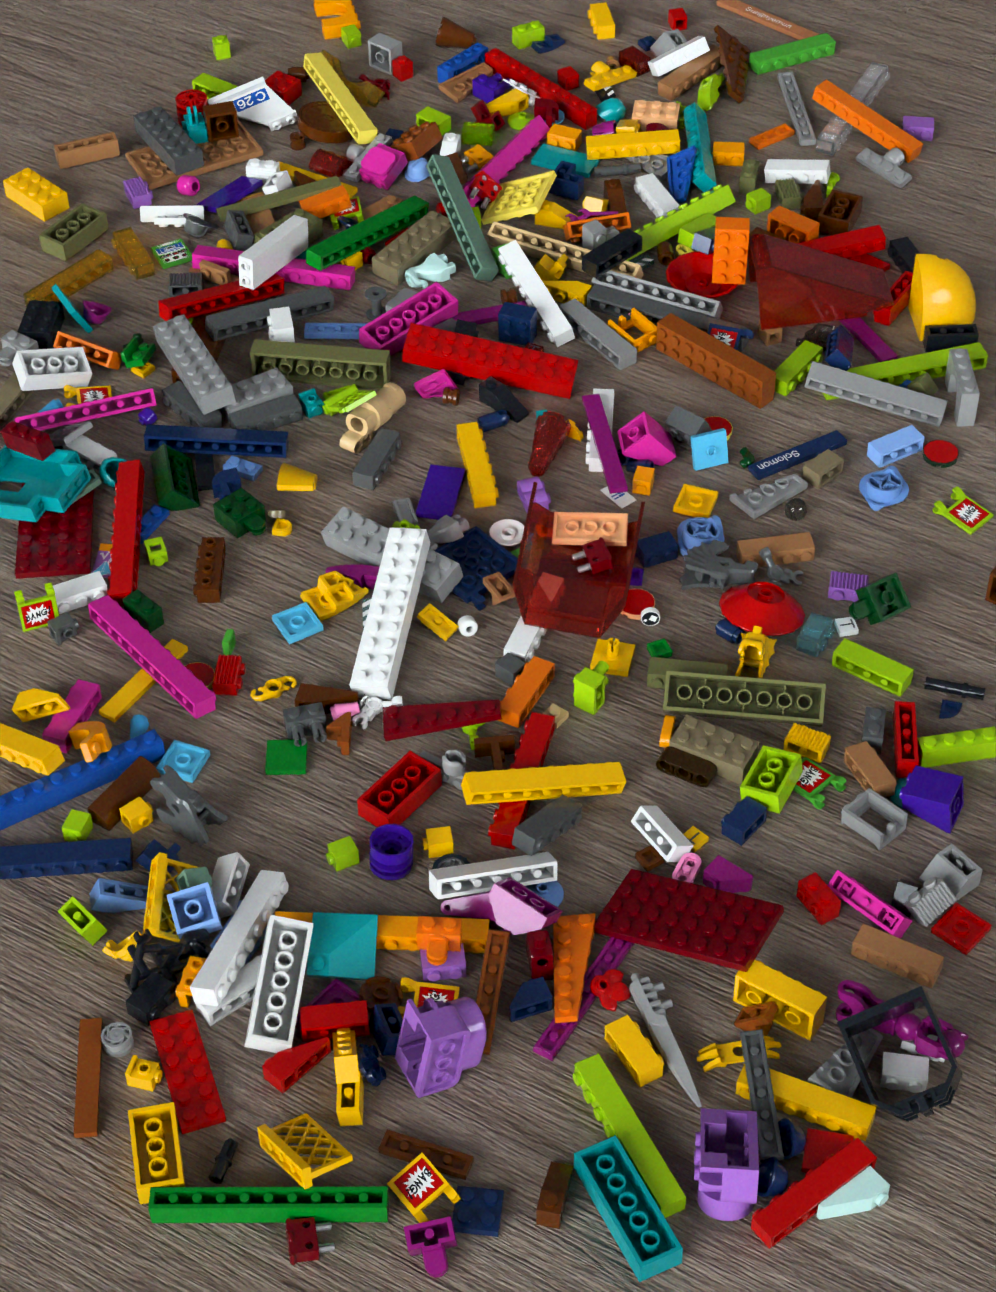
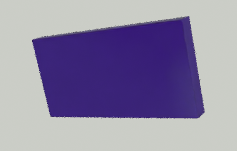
M241 176L197 205H203L204 211L217 213L216 208L238 202L263 186L262 179Z
M431 464L418 503L416 516L436 520L445 515L452 517L466 469Z

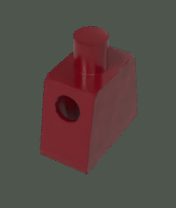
M547 930L528 932L526 935V952L531 978L544 977L545 981L554 980L553 951L549 932ZM543 959L544 965H538L537 962Z

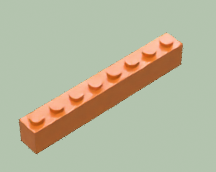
M827 79L816 86L812 97L813 100L888 150L895 147L899 148L904 153L906 162L910 163L919 156L923 147L922 142Z

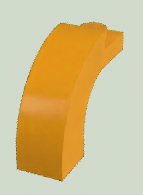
M87 721L76 723L68 731L74 748L82 750L86 762L94 761L102 752H108L112 747L106 725L102 722Z

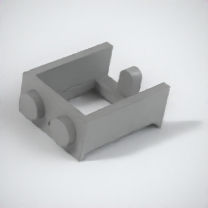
M868 788L865 792L858 794L854 801L843 807L841 811V824H846L871 841L880 851L906 829L908 813ZM871 808L889 820L890 823H888L886 830L882 833L861 819L860 816Z

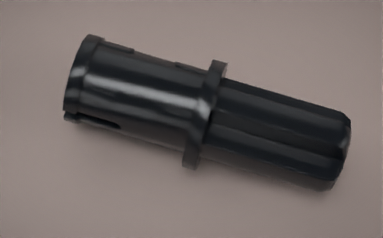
M232 1138L225 1141L220 1154L215 1157V1165L208 1176L209 1180L213 1183L222 1184L228 1168L233 1164L232 1158L238 1147V1142Z

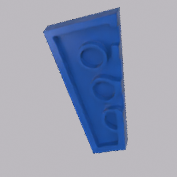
M694 145L667 157L669 193L678 204L687 201L697 151Z

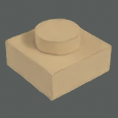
M554 703L542 713L555 716L556 729L569 717L568 711Z

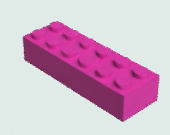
M436 281L359 329V343L366 349L390 350V356L403 349L411 323L434 327L458 315V300Z

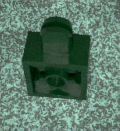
M240 488L213 504L215 520L237 539L249 531L255 536L261 535L266 531L265 506L245 489Z
M897 573L884 576L855 590L859 600L849 606V614L854 620L867 617L870 625H873L911 608Z

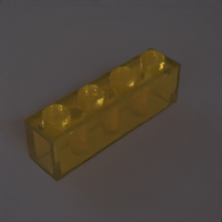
M128 227L112 232L113 239H111L113 248L117 249L119 257H122L124 265L128 266L130 274L134 275L136 280L155 275L153 261L132 228Z

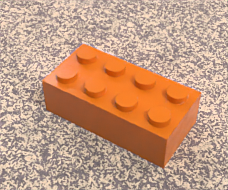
M716 217L712 283L745 284L750 218Z

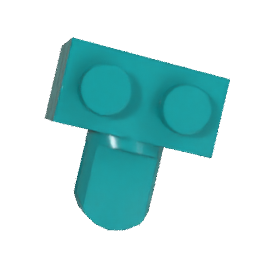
M196 105L192 106L193 114H191L190 106L186 107L187 114L183 115L184 121H181L182 129L196 144L208 142L207 129L202 113H197Z

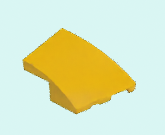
M282 463L277 480L278 491H313L316 489L317 474Z
M332 571L320 575L317 587L301 592L300 598L309 605L321 622L348 609L366 596L369 590L366 587L361 588L354 584V580L344 577L341 573Z

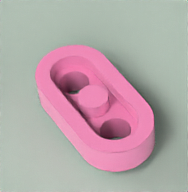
M695 853L684 854L674 869L672 878L693 883L701 869L702 861L700 856Z

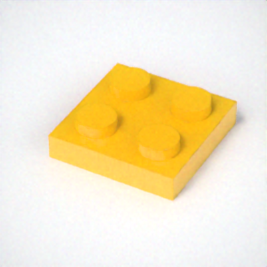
M683 484L673 506V512L692 517L708 518L718 499L719 492Z

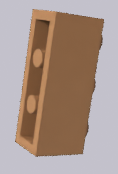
M867 741L845 748L844 763L865 791L870 788L884 798L895 795V787L897 785L895 775L890 773L885 762L881 761L876 750Z

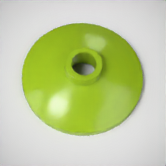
M517 112L508 117L507 123L511 128L521 130L534 118V114Z

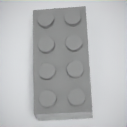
M278 368L270 369L232 384L236 402L219 410L229 421V413L292 395L293 386Z

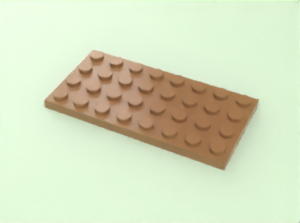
M239 119L237 120L239 137L213 142L208 140L205 143H198L197 145L203 152L204 166L178 176L169 169L149 146L125 153L126 159L143 181L147 182L149 190L177 182L182 175L199 176L203 173L263 156L264 154L263 149Z

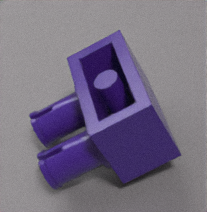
M495 73L491 77L482 74L472 80L473 96L489 103L502 96L504 91L511 88L512 85L505 81L501 82L502 76L500 73Z

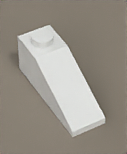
M445 133L440 155L446 156L457 152L459 156L461 151V134Z

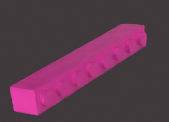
M153 388L17 417L14 418V421L41 431L151 407L157 404Z

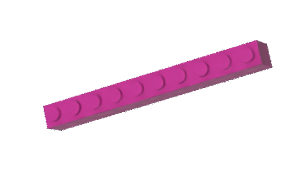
M538 115L530 120L477 173L484 171L500 184L499 180L506 178L509 175L507 172L516 168L515 164L518 165L524 160L523 156L529 155L532 152L531 148L537 147L540 144L538 141L541 142L547 137L546 133L550 128L542 117ZM475 175L463 186L471 207H476L475 204L483 201L477 195L474 199L469 197L472 192L469 188Z
M197 245L192 253V266L195 269H200L199 263L204 259L230 269L231 274L239 275L238 256L244 251ZM297 258L276 272L286 282L326 286L343 290H351L355 282V266L333 264L319 271L306 264V260Z
M106 595L88 603L90 619L195 719L216 710L215 693L209 690L202 680L197 679L191 670L182 665V662L176 659L168 649H165L159 640L153 638L149 631L144 629L136 619L134 620L126 610H123L116 600Z

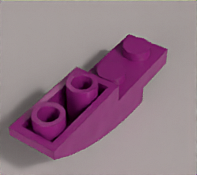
M358 564L327 567L326 573L337 571L344 577L354 580V584L359 587L374 590L380 567Z

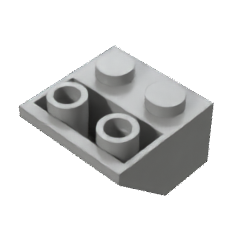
M679 29L665 31L650 47V50L655 57H658L687 42Z
M950 844L936 854L919 877V881L924 884L927 879L932 877L943 879L957 898L956 901H958L979 886L983 869L957 847Z

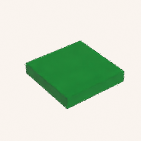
M267 740L266 775L306 774L308 742L302 746L299 740L300 747L294 745V740Z

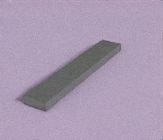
M763 1029L740 1032L751 1107L752 1111H757L760 1162H764L770 1157L784 1160Z

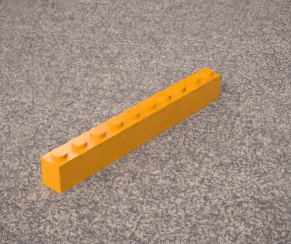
M275 911V916L312 923L313 913ZM378 915L376 949L420 950L417 949L416 937L418 917ZM462 918L464 952L476 954L485 952L488 930L490 929L489 919Z

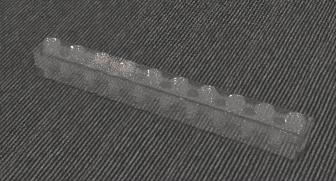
M872 62L849 95L866 106L872 104L874 97L878 96L879 90L889 80V66ZM834 114L817 138L816 152L833 156L836 151L840 150L841 144L846 141L854 126Z

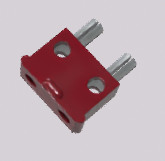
M602 537L582 545L583 551L572 554L574 561L585 557L588 564L577 567L579 573L591 569L592 574H596L607 569H614L611 554Z
M314 1217L286 1219V1237L291 1265H295L297 1262L319 1260V1253L335 1250L334 1243L318 1244L317 1232L331 1230V1222L315 1223Z

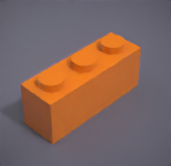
M343 185L299 201L301 209L320 219L352 207L349 194Z

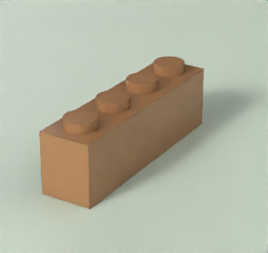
M114 132L54 145L56 161L60 169L84 165L93 161L97 162L120 155L118 139Z
M810 532L737 541L736 555L741 564H745L747 561H754L758 563V567H766V562L759 555V551L766 547L770 549L775 565L814 560L815 545Z
M864 923L853 941L851 955L860 960L870 962L879 968L889 970L929 988H933L942 970L944 956Z

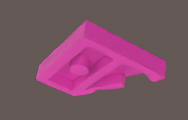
M445 369L414 383V388L423 399L443 397L445 387H450L452 390L459 389Z

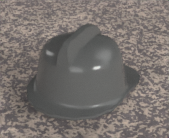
M183 214L186 218L184 231L194 237L204 236L209 228H219L218 225L205 221L195 215Z

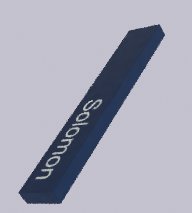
M836 430L748 466V470L757 480H761L813 459L827 449L832 451L847 445V439Z

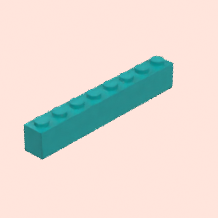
M694 102L683 110L688 148L693 145L697 148L692 180L702 192H705L716 186L717 182L707 116Z

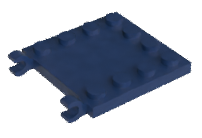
M477 526L463 533L464 537L446 543L434 550L460 564L463 578L454 587L452 592L466 603L472 601L479 611L486 608V605L482 603L486 600L482 594L489 591L483 584L484 577L500 572L506 580L515 575L521 584L529 581L525 577L528 575V571L524 569V563Z

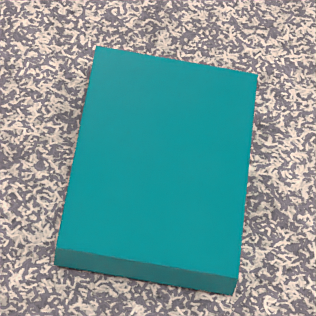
M57 284L51 287L70 315L87 333H90L93 330L75 304Z

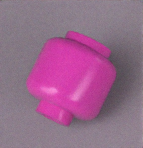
M182 175L177 181V190L182 195L194 196L200 189L199 180L195 176Z

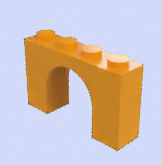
M314 0V10L317 17L340 15L339 17L321 19L322 33L325 40L340 38L341 27L355 24L358 30L361 29L360 20H358L357 12L355 13L352 0Z

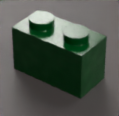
M138 589L123 598L124 609L144 629H147L149 633L164 624L162 607Z

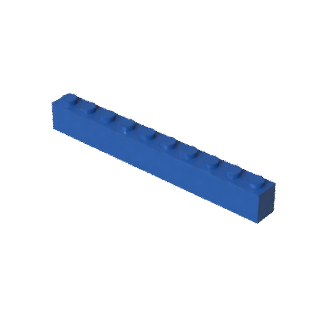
M153 729L112 747L108 752H102L92 762H86L84 759L49 776L1 795L0 830L116 780L139 756L146 758L152 764L161 760L165 754L162 739L156 730Z

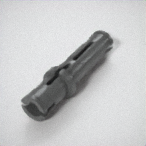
M640 162L633 164L623 163L622 165L594 167V177L641 173Z

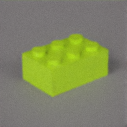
M763 745L740 786L741 801L748 796L765 806L767 811L780 814L803 772L801 754Z

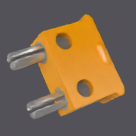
M476 144V146L464 152L462 164L467 162L470 165L467 168L468 173L474 170L479 171L493 155L481 145Z

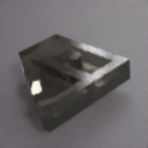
M821 323L816 324L813 329L805 333L802 339L798 338L796 340V346L799 347L807 340L823 347V351H826L828 334L835 329V326Z

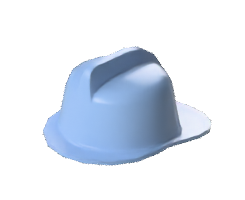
M420 157L410 161L404 173L405 178L411 182H419L429 177L430 174L426 167L427 160Z

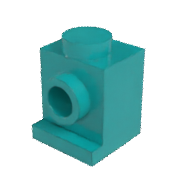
M315 388L299 393V403L302 406V411L308 418L324 413L322 410L324 403L317 395Z

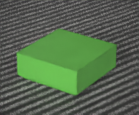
M227 629L222 640L223 655L230 656L236 644L233 629Z

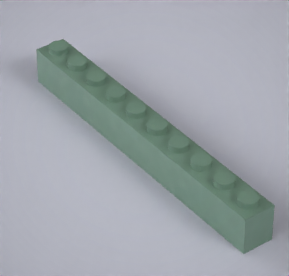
M433 154L426 167L473 276L477 280L492 282L499 269L451 160L447 156Z

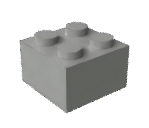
M378 33L368 40L369 66L393 75L392 60L403 56L402 42L382 33Z

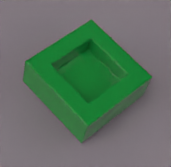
M665 638L647 643V650L651 657H672L673 651Z

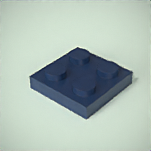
M457 1186L456 1192L461 1199L454 1204L452 1221L455 1233L498 1237L504 1190Z

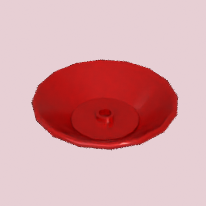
M696 251L680 255L670 262L666 270L667 282L674 289L710 299L726 295L738 286V284L712 283L713 253L707 255Z
M758 581L733 586L722 593L719 601L722 614L733 625L747 632H753V627L759 626L762 627V634L766 636H781L793 633L803 625L805 619L802 605L782 588L769 582Z

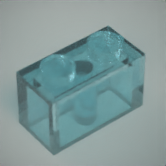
M812 612L798 635L796 650L818 658L821 651H825L828 638L831 639L834 635L833 619Z

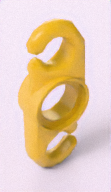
M292 676L270 679L265 683V686L258 688V691L263 692L262 695H255L257 690L253 689L250 696L253 700L260 702L271 698H278L282 695L283 691L290 689V686L285 685L286 682H292L291 687L295 688L297 681ZM272 686H276L279 688L275 691L269 690V688Z

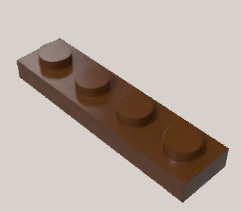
M388 1129L378 1148L380 1154L408 1163L423 1153L440 1173L466 1180L474 1162V1156Z

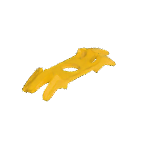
M764 1036L767 1058L780 1059L779 1053L768 1049L782 1047L781 1043L776 1042L773 1037ZM741 1041L710 1044L698 1051L699 1056L696 1060L701 1062L714 1059L703 1066L704 1072L715 1067H726L727 1064L744 1062L743 1056H736L733 1053L734 1048H742Z

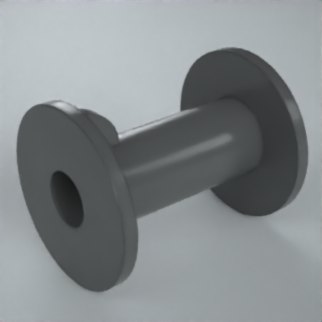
M371 287L365 291V297L371 301L372 308L367 310L366 316L372 321L386 313V309L381 305V300L387 296V292L382 287Z

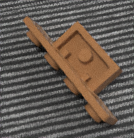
M204 259L199 263L200 269H195L192 266L188 270L189 273L201 272L203 279L219 285L239 280L238 276L230 273V269Z

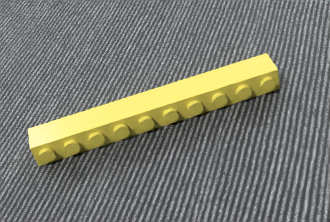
M321 52L305 54L304 69L357 144H370L378 135V130L360 107V104H358Z

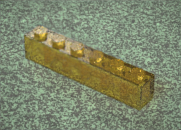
M100 249L94 251L24 293L26 307L29 300L61 302L51 288L55 284L70 297L113 271L112 257Z

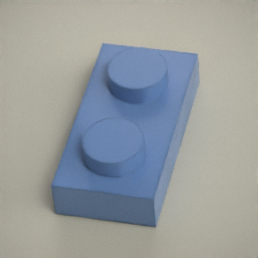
M231 456L223 465V470L237 468L240 477L255 481L263 471L262 465L235 456Z

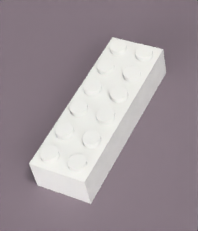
M270 915L244 1047L278 1053L292 1047L314 923Z

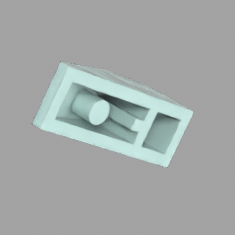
M869 1166L819 1203L816 1217L822 1220L869 1211L877 1205L882 1206L889 1198L890 1184Z

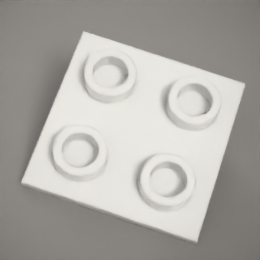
M503 79L512 85L513 89L517 88L521 92L528 94V106H533L535 98H540L536 95V91L526 88V85L518 83L513 79L509 81Z

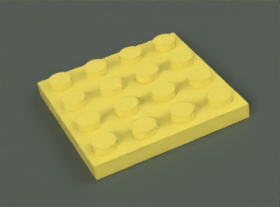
M555 171L500 183L499 185L502 187V190L499 191L495 200L489 203L481 219L483 225L492 224L493 221H507L511 218H520L524 215L538 213L557 176Z

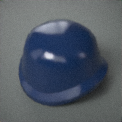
M784 1118L778 1122L784 1160L803 1152L806 1145V1136L800 1126L794 1124L791 1119Z
M770 1157L759 1165L757 1195L761 1197L781 1195L787 1188L789 1181L787 1169L778 1162L776 1157Z

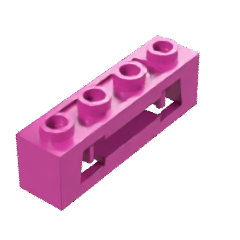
M837 870L828 883V887L838 897L895 937L902 938L913 921L845 872Z

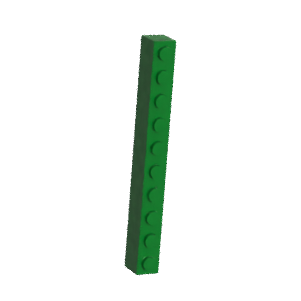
M414 195L307 248L306 264L322 271L416 223L428 213L429 202Z
M388 1186L309 1187L307 1189L303 1187H151L148 1210L151 1223H286L287 1218L293 1220L314 1217L315 1223L388 1222L389 1196Z

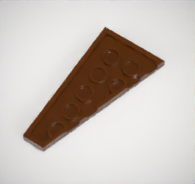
M717 25L714 31L718 34L716 41L720 44L718 48L722 65L725 66L723 73L727 76L726 86L728 95L740 104L744 100L751 51L746 45L741 44L736 37L731 36Z

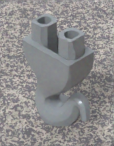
M459 514L452 517L448 515L441 517L427 531L431 542L429 549L434 551L438 548L437 543H449L464 537L462 532L470 529L467 519L461 518Z

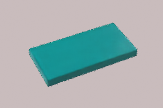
M542 144L531 159V165L555 170L561 161L576 164L577 175L589 178L594 171L593 168L599 164L600 159L587 160V154Z

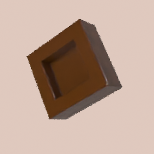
M652 845L635 853V859L647 872L664 863V858Z

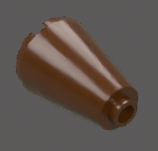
M446 17L442 18L440 23L442 26H440L436 37V46L469 48L476 44L477 38L474 33Z

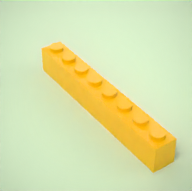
M605 762L538 768L529 767L524 769L511 768L508 770L481 772L471 771L464 774L461 787L466 805L554 799L562 794L567 797L621 794L627 781L620 762Z

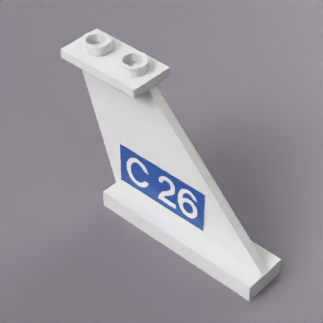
M263 76L207 100L209 105L233 101L237 117L269 126L271 132L298 121L296 110H293L266 85Z

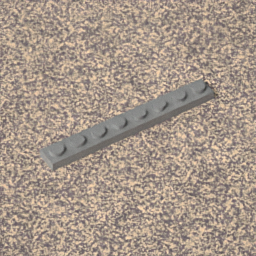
M793 72L778 73L777 78L800 146L816 145V137Z

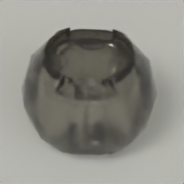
M800 498L790 499L784 507L785 515L792 521L803 519L807 514L806 503Z

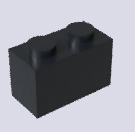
M153 971L125 1001L128 1014L149 1026V1021L158 1019L161 1012L174 1002L176 998L174 983Z

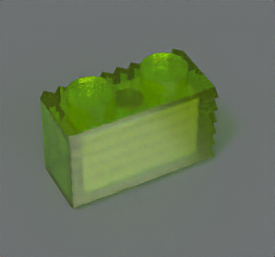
M464 122L462 129L463 145L479 144L481 146H492L495 136L494 124Z

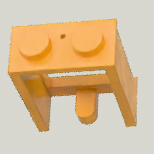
M635 308L631 309V319L626 321V317L623 315L619 316L618 325L611 319L608 320V326L637 349V353L656 344L657 326ZM635 326L645 335L633 339L625 330Z

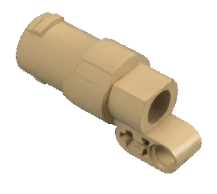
M385 383L376 392L377 395L354 408L346 417V425L349 430L342 435L339 443L340 447L357 454L368 446L373 437L372 432L384 425L393 414L405 405L406 395L403 389L395 383Z

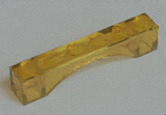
M322 50L321 53L349 89L350 93H354V98L359 101L362 99L361 103L367 107L371 105L376 108L385 92L368 81L350 82L344 75L341 61L327 51Z

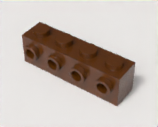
M202 537L201 545H198V556L200 558L196 559L198 571H195V582L197 584L193 585V594L197 595L198 603L221 602L226 555L224 537Z

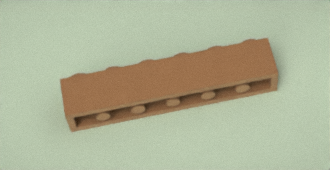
M714 44L709 47L710 51L683 64L658 82V95L673 101L722 67L719 47Z

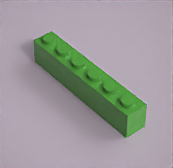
M828 33L753 52L750 53L749 67L757 75L833 55L835 54L836 41Z

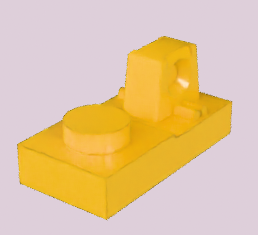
M430 603L417 615L422 624L431 629L445 642L459 627Z

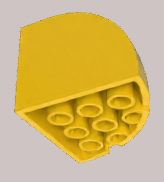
M916 254L908 309L919 341H923L925 326L972 324L976 314L975 292L967 273L955 262L947 258H938L937 255Z

